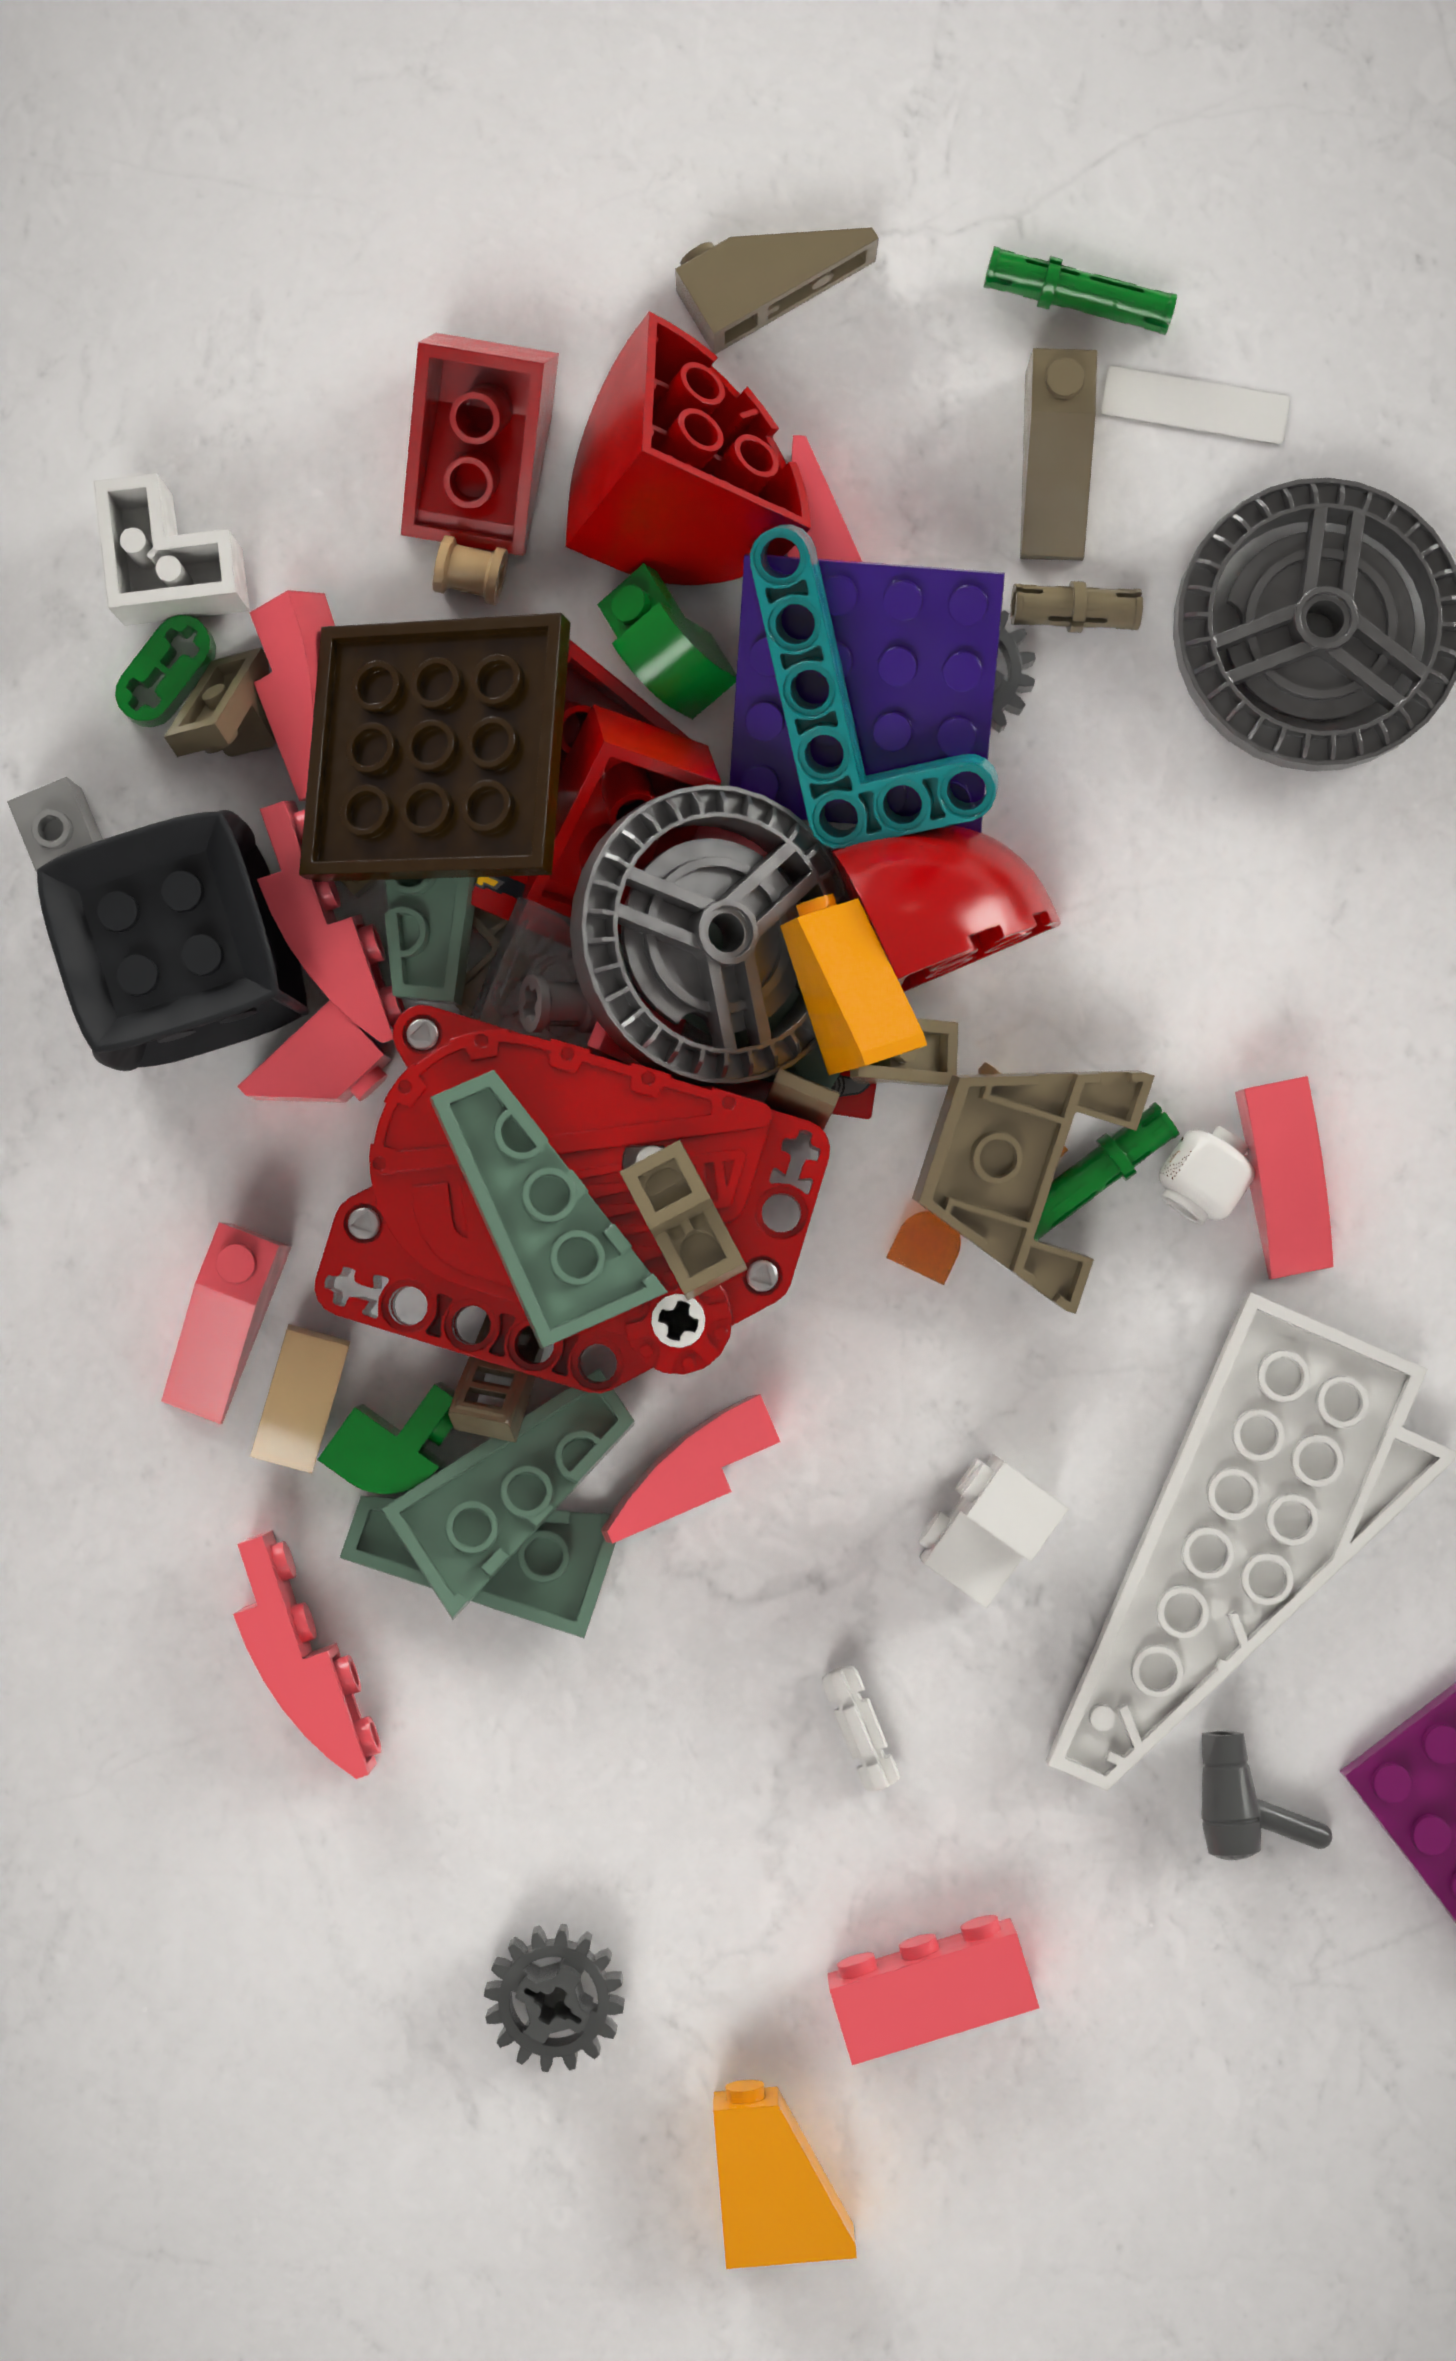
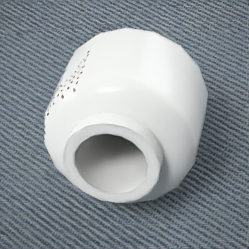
M1217 1126L1212 1134L1194 1129L1186 1132L1160 1169L1159 1181L1165 1188L1161 1198L1177 1212L1200 1225H1203L1207 1219L1225 1220L1252 1184L1255 1177V1170L1252 1164L1244 1156L1249 1146L1241 1138L1220 1126Z

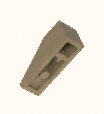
M870 227L729 237L715 246L712 242H706L690 250L682 258L681 266L675 268L676 292L711 351L717 354L876 262L879 238L874 229Z
M1033 348L1025 372L1020 559L1083 561L1096 416L1097 350Z

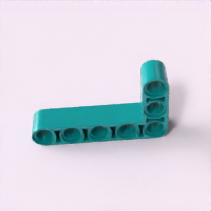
M779 525L762 533L752 546L750 566L808 822L814 837L823 845L831 848H845L862 842L899 837L969 822L984 816L991 809L998 790V775L994 766L986 758L979 755L962 754L871 775L865 774L815 545L812 538L802 528L794 525ZM775 538H786L797 546L800 553V563L793 574L783 575L770 567L767 560V550ZM799 604L806 607L812 613L815 628L811 637L795 639L785 632L782 626V614L788 605ZM814 670L820 672L826 678L829 684V695L826 701L812 704L799 696L796 689V680L800 672ZM819 735H829L836 738L843 748L844 758L842 763L834 767H825L818 764L813 759L810 750L812 739ZM971 771L983 779L986 785V794L976 802L965 803L953 795L950 788V780L960 772ZM898 785H906L913 788L919 793L922 800V809L912 816L896 814L890 809L887 802L888 791ZM834 799H843L850 802L858 814V823L855 827L848 830H840L833 827L825 817L824 807L826 803Z

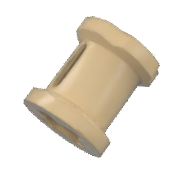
M445 535L440 543L435 561L432 583L433 591L444 594L449 588L483 596L486 604L496 606L500 599L506 576L508 550L497 547L494 552H488L458 545L455 537Z

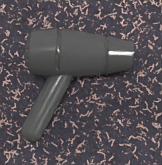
M1234 1731L1202 1733L1204 1767L1202 1773L1201 1819L1203 1820L1202 1826L1209 1854L1224 1860H1241L1251 1857L1261 1851V1828L1316 1849H1324L1330 1845L1333 1836L1327 1825L1257 1799L1250 1767L1247 1764L1248 1756L1244 1733Z

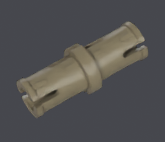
M1071 581L1069 586L1055 587L1015 583L1012 589L1010 604L1011 624L1066 627L1067 631L1071 633H1081L1084 627L1138 630L1141 625L1143 612L1142 590L1135 588L1099 589L1086 587L1084 581Z

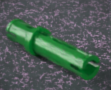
M994 246L984 280V288L1009 292L1036 300V306L1049 310L1052 304L1112 321L1135 325L1166 335L1169 327L1168 324L1171 323L1177 294L1152 290L1133 283L1076 270V268L1062 265L1063 259L1050 256L1049 260L1045 261L1019 255Z
M1156 1102L1151 1104L1142 1113L1137 1131L1123 1127L1112 1136L1105 1133L1096 1140L1098 1147L1052 1181L1034 1236L1035 1240L1042 1238L1046 1233L1121 1177L1125 1181L1130 1179L1137 1173L1134 1167L1171 1139L1180 1135L1169 1116L1165 1112L1161 1113L1162 1109Z

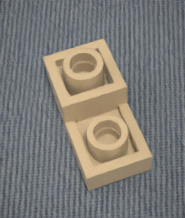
M288 1324L250 1457L308 1473L313 1472L350 1341Z

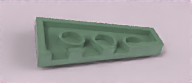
M478 877L385 880L388 911L384 915L393 996L401 999L462 1005L475 906L471 905L472 891Z
M495 1070L431 1096L430 1102L541 1349L668 1293L657 1277L649 1272L631 1249L632 1245L617 1226L610 1222L588 1194V1189L578 1176L567 1167L548 1143V1138Z
M600 1368L587 1376L593 1381L602 1382L607 1380ZM569 1387L524 1416L516 1443L490 1438L382 1508L387 1520L452 1620L458 1616L634 1426V1419L614 1389L598 1394Z
M361 1496L340 1558L431 1588L382 1511L383 1507L397 1498ZM555 1510L471 1602L584 1639L616 1542L613 1544L606 1542L601 1532L602 1527L611 1514Z

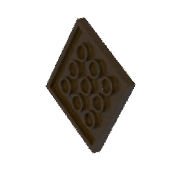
M562 613L321 627L299 875L305 879H312L313 882L552 875L571 622Z

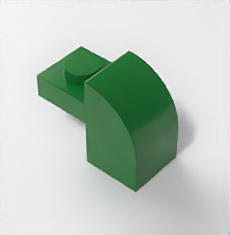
M645 563L597 604L617 637L612 645L622 660L649 691L677 712L693 720L736 683L737 674L712 634L685 618L658 572Z
M442 1382L434 1384L401 1431L364 1404L356 1406L317 1460L350 1484L364 1491L377 1494H396L413 1489L436 1474L445 1464L444 1461L425 1447L430 1441L440 1447L454 1429L448 1412L455 1391Z

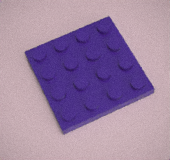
M750 553L744 555L729 786L764 795L791 810L801 820H808L750 566ZM767 555L770 567L783 575L793 574L800 563V557ZM818 559L865 774L871 775L962 754H976L988 760L1005 573ZM791 604L784 609L782 614V626L790 637L795 639L811 637L815 628V621L812 613L806 607L799 604ZM805 670L798 674L796 689L803 700L812 704L827 700L829 684L820 672ZM819 735L812 739L810 750L813 759L818 764L825 767H834L842 763L844 758L843 748L836 738L829 735ZM963 771L956 774L950 780L951 791L960 801L973 803L985 795L986 785L983 779L976 773ZM898 785L891 788L887 793L889 807L898 815L912 816L922 809V800L919 793L909 786ZM834 799L826 803L824 808L825 817L828 822L858 823V814L850 802L843 799ZM983 816L973 821L955 824V826H961L981 833Z

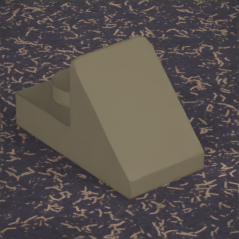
M262 647L210 662L164 735L165 740L177 757L200 751L211 754L221 750L227 756L234 757L270 748L277 743L254 686L255 681L270 674L269 662Z
M917 1018L924 1033L927 1046L867 1066L850 1070V1078L857 1084L892 1082L936 1087L949 1086L952 1075H957L958 1023Z

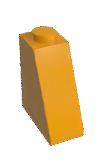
M834 893L796 905L799 917L780 925L828 1076L867 1066L927 1046L921 1026L859 899L837 905Z
M739 2080L725 2086L726 2091L714 2092L713 2114L726 2269L857 2258L853 2222L778 2087H764V2083L759 2080Z

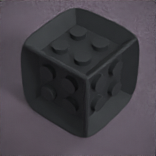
M229 810L202 812L150 824L74 849L56 857L37 869L41 910L68 1000L79 1028L92 1049L94 1058L104 1066L118 1071H132L138 1067L158 1066L177 1062L266 1034L309 1013L300 963L286 943L271 915L257 879L271 875L256 845L252 829L234 812Z

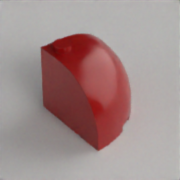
M650 311L635 329L615 360L597 396L584 429L570 484L565 547L630 575L645 563L656 570L666 584L706 585L735 580L743 577L744 555L751 552L755 540L762 533L779 525H794L802 528L806 533L811 529L810 509L802 476L796 462H788L786 464L781 451L773 439L774 434L779 428L747 386L740 394L712 366L718 359L712 351L674 324ZM775 538L768 547L767 555L784 556L795 544L786 538Z
M950 825L830 850L850 900L859 899L904 992L1058 927L1061 924L1046 889L1025 861L998 840L968 828Z

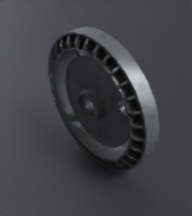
M1335 478L1298 479L1269 487L1249 497L1216 523L1198 546L1181 579L1174 607L1173 640L1178 668L1189 695L1205 719L1229 742L1253 757L1280 767L1305 771L1342 770L1371 762L1394 750L1429 722L1447 699L1456 681V565L1451 553L1436 531L1413 508L1387 492L1360 482ZM1309 522L1307 532L1293 534L1273 542L1255 555L1243 568L1235 580L1226 604L1235 608L1239 614L1240 625L1214 635L1212 626L1213 602L1219 579L1234 554L1254 538L1274 528L1292 523ZM1326 522L1346 526V534L1325 531ZM1363 533L1388 549L1400 561L1413 580L1421 600L1425 620V644L1421 661L1411 654L1414 641L1415 619L1408 589L1388 559L1362 541ZM1316 612L1326 616L1332 623V637L1323 638L1313 634L1307 626V614ZM1226 649L1229 661L1233 667L1232 670L1227 672L1218 654V651ZM1401 674H1404L1413 681L1404 696L1392 688ZM1242 683L1255 698L1278 713L1306 721L1342 719L1365 710L1376 701L1390 712L1367 724L1345 730L1318 731L1298 728L1276 720L1255 707L1235 685Z
M707 784L680 788L639 805L619 819L594 847L581 871L572 901L570 939L573 964L581 991L596 1020L613 1041L641 1065L671 1074L673 1079L693 1085L729 1086L764 1079L776 1074L779 1069L785 1070L793 1066L814 1050L818 1042L802 992L799 993L790 1012L770 1032L768 1018L785 1003L797 983V977L780 925L799 917L796 905H798L797 902L800 899L801 903L834 893L837 905L851 901L832 854L825 845L814 837L811 828L791 810L764 795L732 786ZM694 825L718 827L737 833L759 845L768 853L763 857L744 845L723 839H695L678 844L660 853L643 870L634 867L638 858L653 841L667 831ZM779 866L790 878L792 882L790 886L786 882L784 877L781 875V873L777 870ZM626 885L631 888L623 905L620 903ZM710 922L715 923L722 932L723 946L721 951L716 949L710 941L708 932ZM618 924L621 925V945L626 967L634 985L644 1000L658 1014L674 1025L679 1024L686 1014H695L702 1018L709 1028L713 1047L695 1043L673 1032L657 1019L642 1002L625 970L619 947ZM747 1030L750 1045L737 1049L734 1033Z

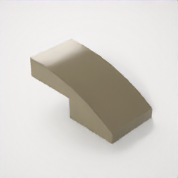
M779 1069L764 1103L772 1110L811 1121L824 1130L840 1093L787 1070Z
M680 1140L620 1171L687 1300L748 1269Z

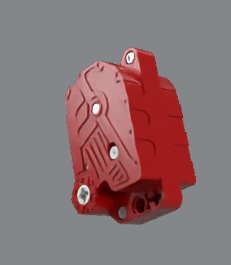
M413 1006L399 1015L394 1024L393 1040L407 1069L397 1079L383 1101L386 1105L378 1122L374 1144L370 1143L369 1163L372 1186L349 1197L340 1205L335 1214L316 1275L314 1288L317 1300L325 1310L336 1316L588 1393L600 1394L613 1390L652 1368L662 1373L681 1375L704 1369L721 1355L730 1338L731 1326L776 1303L787 1293L794 1276L830 1156V1143L826 1133L820 1126L811 1121L772 1110L767 1104L714 1087H712V1090L673 1079L671 1074L635 1063H631L630 1066L594 1055L591 1050L553 1038L548 1041L433 1006ZM492 1070H495L548 1138V1143L567 1167L573 1170L589 1191L588 1194L612 1224L617 1226L632 1245L631 1249L649 1272L653 1273L668 1291L666 1294L554 1343L550 1357L540 1363L529 1361L520 1352L519 1337L523 1330L530 1326L529 1321L430 1102L431 1096ZM799 1133L810 1136L809 1147L818 1151L817 1161L812 1159L806 1160L801 1167L798 1181L811 1182L808 1194H805L802 1190L791 1184L770 1183L771 1173L774 1170L780 1175L786 1176L791 1155L782 1151L781 1147L784 1141L795 1142ZM679 1140L748 1268L690 1300H687L620 1174V1171ZM776 1195H786L797 1203L800 1217L797 1225L792 1230L776 1232L764 1223L762 1207L769 1198ZM353 1269L356 1271L354 1281L373 1289L382 1288V1276L388 1278L389 1282L379 1296L378 1316L371 1313L377 1300L367 1297H349L346 1304L342 1303L343 1292L340 1289L334 1288L336 1277H347ZM408 1287L419 1289L425 1295L428 1303L424 1318L414 1325L402 1321L395 1310V1300L398 1294ZM685 1301L690 1304L689 1316L698 1319L697 1329L687 1328L681 1337L671 1334L672 1323L664 1319L665 1310L677 1309L680 1302ZM469 1306H477L483 1309L491 1322L488 1336L478 1344L469 1343L464 1340L457 1329V1319L460 1313ZM594 1344L604 1345L615 1354L617 1368L609 1380L602 1382L593 1381L582 1371L581 1356L589 1346Z

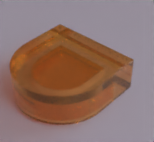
M930 1211L919 1212L903 1222L885 1258L938 1284L944 1285L960 1252V1234Z

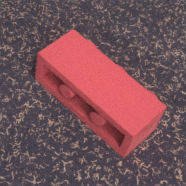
M996 1915L981 1916L960 1926L962 1933L937 1940L935 1934L918 1935L900 1943V1951L875 1959L874 1953L866 1952L841 1960L837 1964L838 1970L827 1973L829 1990L852 2065L1039 2009L1018 1935L1011 1918L999 1921Z

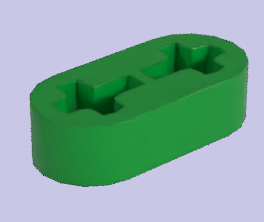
M176 615L165 620L153 633L123 672L116 685L115 698L118 707L132 722L142 727H156L165 724L176 713L195 688L210 662L215 659L216 644L207 628L198 619L189 615ZM193 633H196L193 642L199 649L197 655L191 658L188 655L182 654L170 669L167 668L177 654L176 649L171 644L173 639L177 635L188 639ZM162 674L165 675L154 691L161 699L159 704L154 709L144 704L138 711L135 710L139 703V700L133 694L135 688L142 685L149 689Z

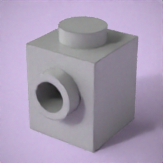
M67 777L7 801L36 872L38 868L56 857L103 840L82 788Z

